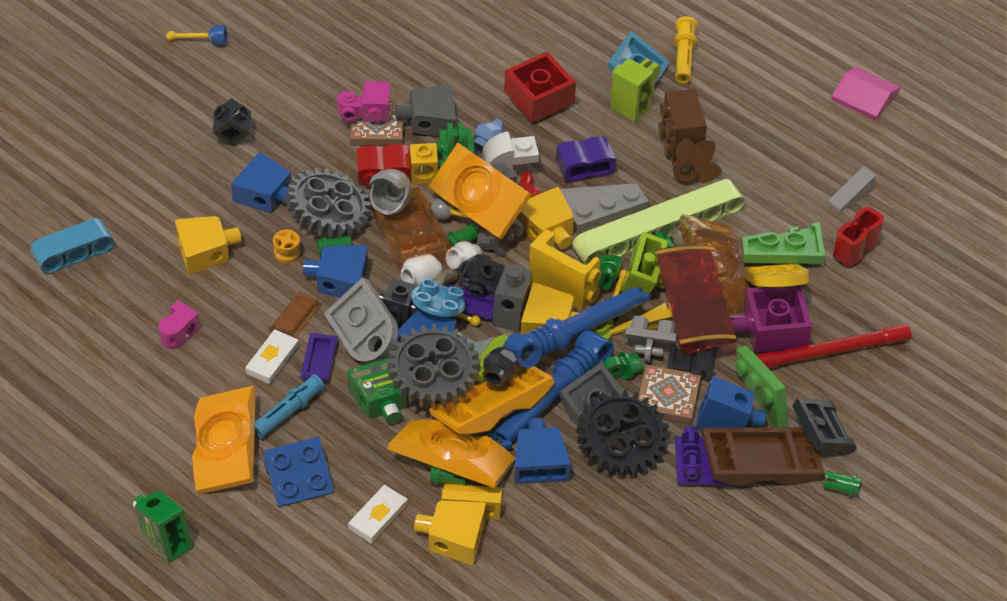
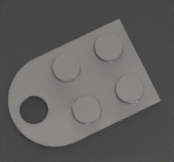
M362 277L324 313L353 358L370 364L387 358L389 351L394 349V342H397L398 339L397 323L370 281ZM381 339V348L374 352L375 343Z

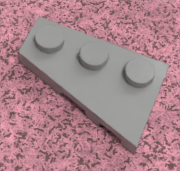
M637 183L560 189L573 213L576 232L647 209L649 204L648 199Z

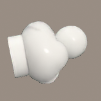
M467 241L456 243L454 247L448 249L446 263L451 269H456L459 272L461 264L477 254H483L482 249L478 245Z

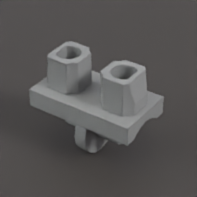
M634 316L630 327H626L625 345L635 346L634 353L645 354L644 362L650 363L652 355L662 357L663 351H668L670 345H676L673 321L660 320L658 331L647 329L648 319L646 317Z

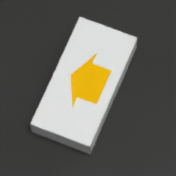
M274 329L245 367L246 374L271 384L298 348L299 340Z
M383 485L348 523V529L372 544L408 505V499Z

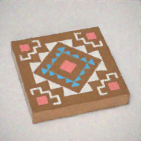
M390 102L389 122H363V118H356V120L351 121V145L403 144V119H395V103L404 102Z
M646 365L638 400L642 401L648 397L647 405L651 407L657 404L658 408L655 414L664 413L665 420L691 424L701 374L693 375L690 372Z

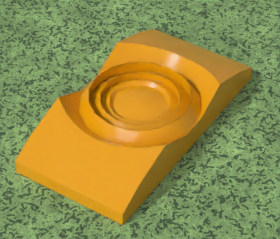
M460 143L456 144L428 186L443 199L500 239L505 236L532 195Z
M517 364L513 379L505 381L501 386H493L483 380L475 384L473 390L467 389V397L464 398L458 394L456 404L448 399L446 407H443L440 403L434 408H430L429 411L433 417L459 434L488 431L501 418L508 416L515 409H530L548 392L554 384V379L535 366L523 368Z
M254 386L199 399L194 414L197 435L196 447L192 454L195 488L198 494L253 482L256 398Z
M411 420L388 444V450L493 488L497 486L515 463V457L490 437H472L469 434H459L439 420Z

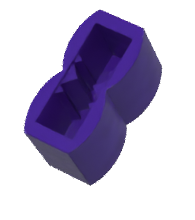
M591 137L582 142L567 141L557 146L556 160L565 181L575 182L590 176L604 177L615 172L616 157L607 137Z

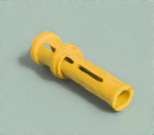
M684 16L676 21L675 28L678 33L674 40L677 47L675 81L679 84H688V81H691L692 49L697 43L695 32L698 28V23L694 18Z

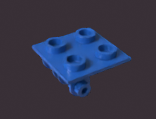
M319 437L263 451L265 470L269 473L278 507L334 493Z

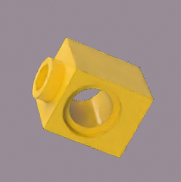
M436 143L410 144L412 185L430 184L437 174L438 158Z

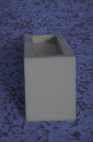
M863 166L828 200L827 204L838 213L842 212L873 190L876 175Z

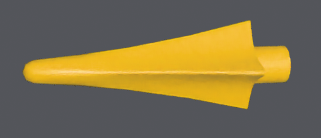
M665 302L640 316L648 319L647 329H658L660 320H672L673 308L668 309ZM632 320L611 328V335L626 333V327H630Z

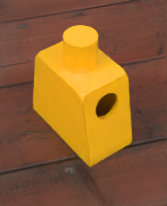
M556 187L529 198L517 216L518 221L523 224V232L531 240L535 241L547 229L555 233L554 242L560 249L569 247L573 241L571 235L574 228V216L560 188Z
M217 216L175 220L177 240L188 275L227 262L229 260L228 246L242 243L239 228L223 230L220 219Z
M533 282L521 321V334L524 335L538 327H542L549 318L563 321L578 314L579 312H574V297L568 293Z
M437 502L434 516L416 515L414 531L429 534V550L431 552L474 565L485 523L486 503Z

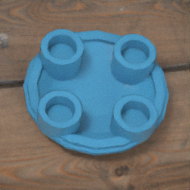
M423 279L420 286L415 287L411 292L413 303L422 311L432 315L451 317L461 314L465 309V302L462 299L464 292L458 287L448 288L437 285L432 279Z

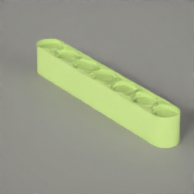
M724 179L586 231L574 239L572 248L584 265H588L594 257L600 259L606 254L622 257L632 253L642 232L655 235L659 231L661 233L662 231L668 233L669 230L675 231L678 226L692 230L738 212L744 206L745 198L729 179Z

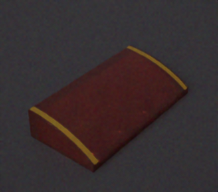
M681 245L655 250L658 269L682 355L737 342L710 245Z

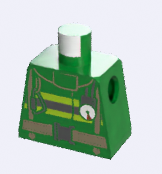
M389 358L347 370L348 389L367 417L375 418L383 415L385 421L389 424L401 419L402 414L400 410L407 407V395L401 397L399 388L393 389V382L389 380L387 360Z
M160 490L148 496L141 494L135 498L133 507L136 510L143 535L168 563L193 549L185 513L178 504Z

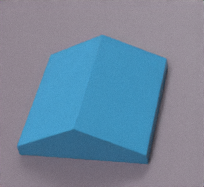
M630 31L607 63V66L613 72L617 65H621L628 58L639 64L648 58L652 63H657L661 66L659 79L670 62Z

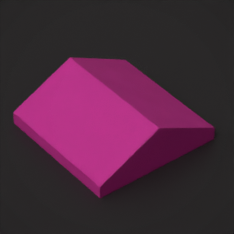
M854 67L845 72L831 99L877 120L900 91V86L859 67Z

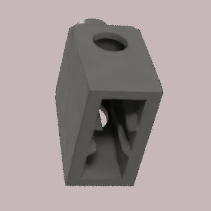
M451 85L412 89L410 91L409 103H395V119H410L411 131L415 134L439 136V130H446L447 123H452L453 129H455L456 115Z
M516 264L505 266L495 292L492 326L519 332L533 284V272L531 270L524 269ZM510 301H512L514 308L507 309V304L510 305Z

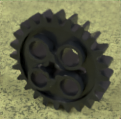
M612 390L610 398L603 392L599 400L593 397L590 406L585 405L583 414L579 416L576 433L580 434L577 438V444H584L581 448V454L590 453L587 462L591 463L596 460L598 462L596 470H600L604 466L607 467L608 476L613 470L617 471L619 478H622L624 471L628 472L630 478L634 477L636 470L641 475H644L647 469L646 466L653 470L656 462L662 461L663 453H666L668 448L666 443H668L670 434L666 432L669 424L662 423L665 414H655L658 405L649 407L647 405L648 397L642 401L638 400V392L632 398L628 397L627 390L623 391L622 396H618L617 392ZM624 415H630L634 419H628ZM598 425H606L609 429H602ZM637 438H643L647 443H642ZM611 448H618L622 453H616Z

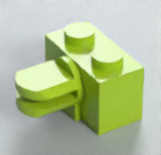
M628 58L621 65H617L611 75L613 80L610 92V108L636 122L650 109L651 97L654 93V83L659 77L661 66L657 63H652L648 58L640 64Z
M642 232L632 250L621 291L625 292L633 287H642L643 295L651 292L654 286L677 294L687 282L688 273L686 269L667 262L668 255L665 253L656 254L655 251L666 249L667 240Z

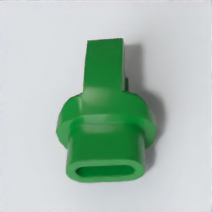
M606 254L600 258L599 270L601 271V276L599 278V286L601 289L608 290L616 281L621 268V256Z
M622 351L618 356H612L603 361L604 366L614 379L620 377L625 380L633 378L634 373L643 372L644 370L643 363L637 353L628 354Z

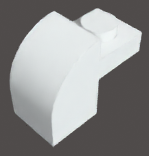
M509 132L500 133L492 137L484 145L482 159L491 166L496 163H503L510 168V171L513 170V165L539 162L535 137L510 139Z

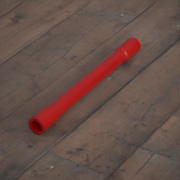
M903 324L884 328L881 331L778 352L771 351L756 354V356L768 369L779 365L847 351L911 340L912 333L910 326Z

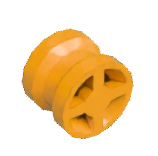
M286 229L274 235V257L278 262L290 264L300 258V238L295 231Z

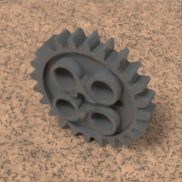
M318 168L314 169L313 174L308 169L305 170L304 175L297 173L296 178L291 179L285 194L287 195L285 203L288 204L287 211H293L292 218H300V226L309 225V232L317 229L319 236L323 232H327L329 238H332L333 233H336L338 237H343L344 233L352 237L354 231L360 233L361 228H365L370 217L372 203L368 202L369 195L363 194L364 187L356 188V180L349 182L348 175L340 177L337 170L334 174H330L328 168H325L324 173H321Z
M436 324L432 325L431 330H427L424 325H421V332L418 333L411 328L410 337L402 334L401 343L394 342V350L389 351V360H387L389 380L393 382V389L399 388L401 397L409 394V403H412L417 398L419 399L420 407L426 401H430L431 408H434L438 401L441 402L443 407H446L448 399L456 404L458 394L465 398L467 397V389H474V381H478L480 371L479 353L474 351L473 342L467 343V335L458 338V329L449 333L447 325L441 331L437 330Z

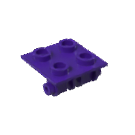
M694 426L686 427L685 431L682 432V436H675L677 485H733L713 479L703 438L699 436V432Z

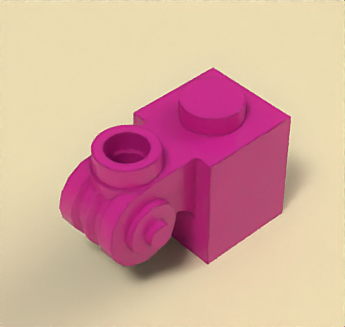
M364 81L363 94L359 97H356L351 91L341 92L337 97L338 114L345 121L363 118V122H389L390 82Z

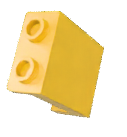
M545 229L530 245L529 270L533 272V282L572 295L574 297V306L583 310L589 303H593L599 295L600 259L594 257L588 265H584L554 249L555 233Z

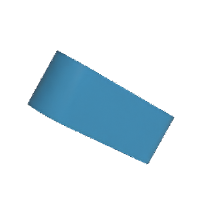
M94 218L36 240L32 244L30 251L42 272L53 273L108 252L113 247L114 240L103 221Z

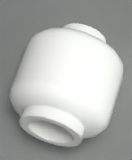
M430 253L411 257L403 264L401 279L402 281L420 286L423 279L433 280L442 271V265Z

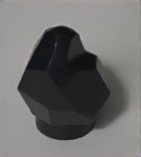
M506 346L493 349L484 358V372L482 375L487 383L493 386H501L505 381L513 379L518 363V358L513 353V350Z

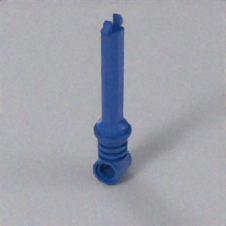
M633 287L563 321L549 318L546 320L545 325L524 335L514 333L506 339L504 346L513 350V353L518 358V365L523 368H531L539 362L541 356H545L547 353L549 354L555 350L563 351L567 349L571 338L585 330H590L642 305L644 301L648 302L651 298V292L642 295V287Z
M591 330L582 332L575 343V348L564 359H558L554 363L552 375L554 384L548 392L530 409H517L495 432L490 431L489 437L492 440L497 438L502 442L501 446L505 449L512 448V442L518 437V431L526 429L531 419L537 418L559 397V392L612 356L614 351L613 342Z

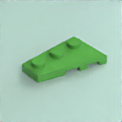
M820 222L811 223L810 228L801 230L798 226L788 228V232L781 234L771 231L742 237L743 263L824 264L825 261Z
M747 345L736 348L737 360L734 363L736 372L743 379L749 391L753 392L754 399L761 410L767 412L766 418L772 428L788 427L786 387Z

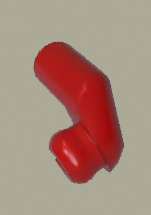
M523 172L521 174L519 186L531 193V197L543 193L539 191L538 187L532 185L533 175L531 173Z

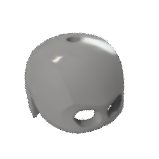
M386 169L378 172L371 178L369 185H372L370 200L376 211L385 215H392L400 212L408 205L411 199L412 188L409 178L403 172L395 169Z

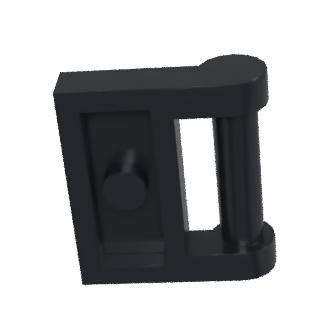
M798 398L794 402L792 407L815 450L840 451L842 455H849L857 449L854 440L848 437L837 417V409L832 401Z

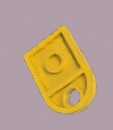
M799 264L744 267V278L751 282L752 285H756L757 288L796 286L809 283V270Z

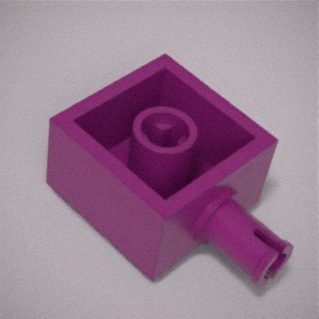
M801 285L746 288L743 307L744 314L721 316L722 333L747 331L750 335L754 352L793 349L809 345L812 324Z

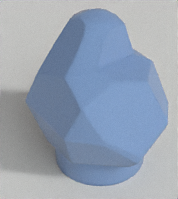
M496 118L490 123L477 126L473 136L474 149L482 154L484 145L492 137L505 132L504 123L501 119Z

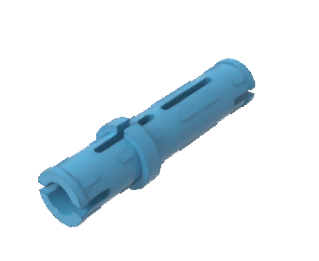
M313 374L298 388L294 387L288 391V396L255 421L254 435L259 439H263L299 408H305L312 397L325 389L321 378Z

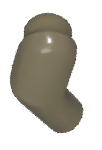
M450 268L439 272L433 280L437 285L444 286L456 281L459 274L456 269Z

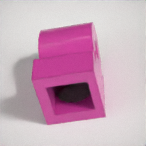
M178 300L170 306L171 315L162 318L158 325L160 342L168 349L180 347L200 329L198 313Z

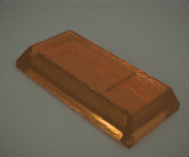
M298 292L270 326L269 331L273 332L275 329L295 338L322 303L317 299Z

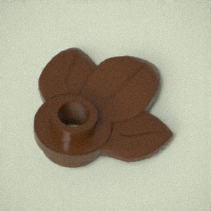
M689 137L681 140L675 151L677 158L673 166L675 178L682 183H689L694 180L708 182L716 178L722 172V169L711 161L715 152V142L702 140L694 145ZM689 165L690 170L687 173H682V167Z

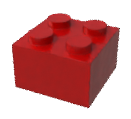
M547 51L506 69L504 92L533 123L575 104L576 81Z

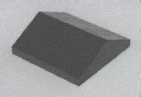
M601 362L559 392V396L570 420L578 425V419L580 414H583L584 406H590L593 397L599 400L601 393L604 392L610 398L612 390H615L618 396H622L623 390ZM598 425L602 429L608 428L606 425Z

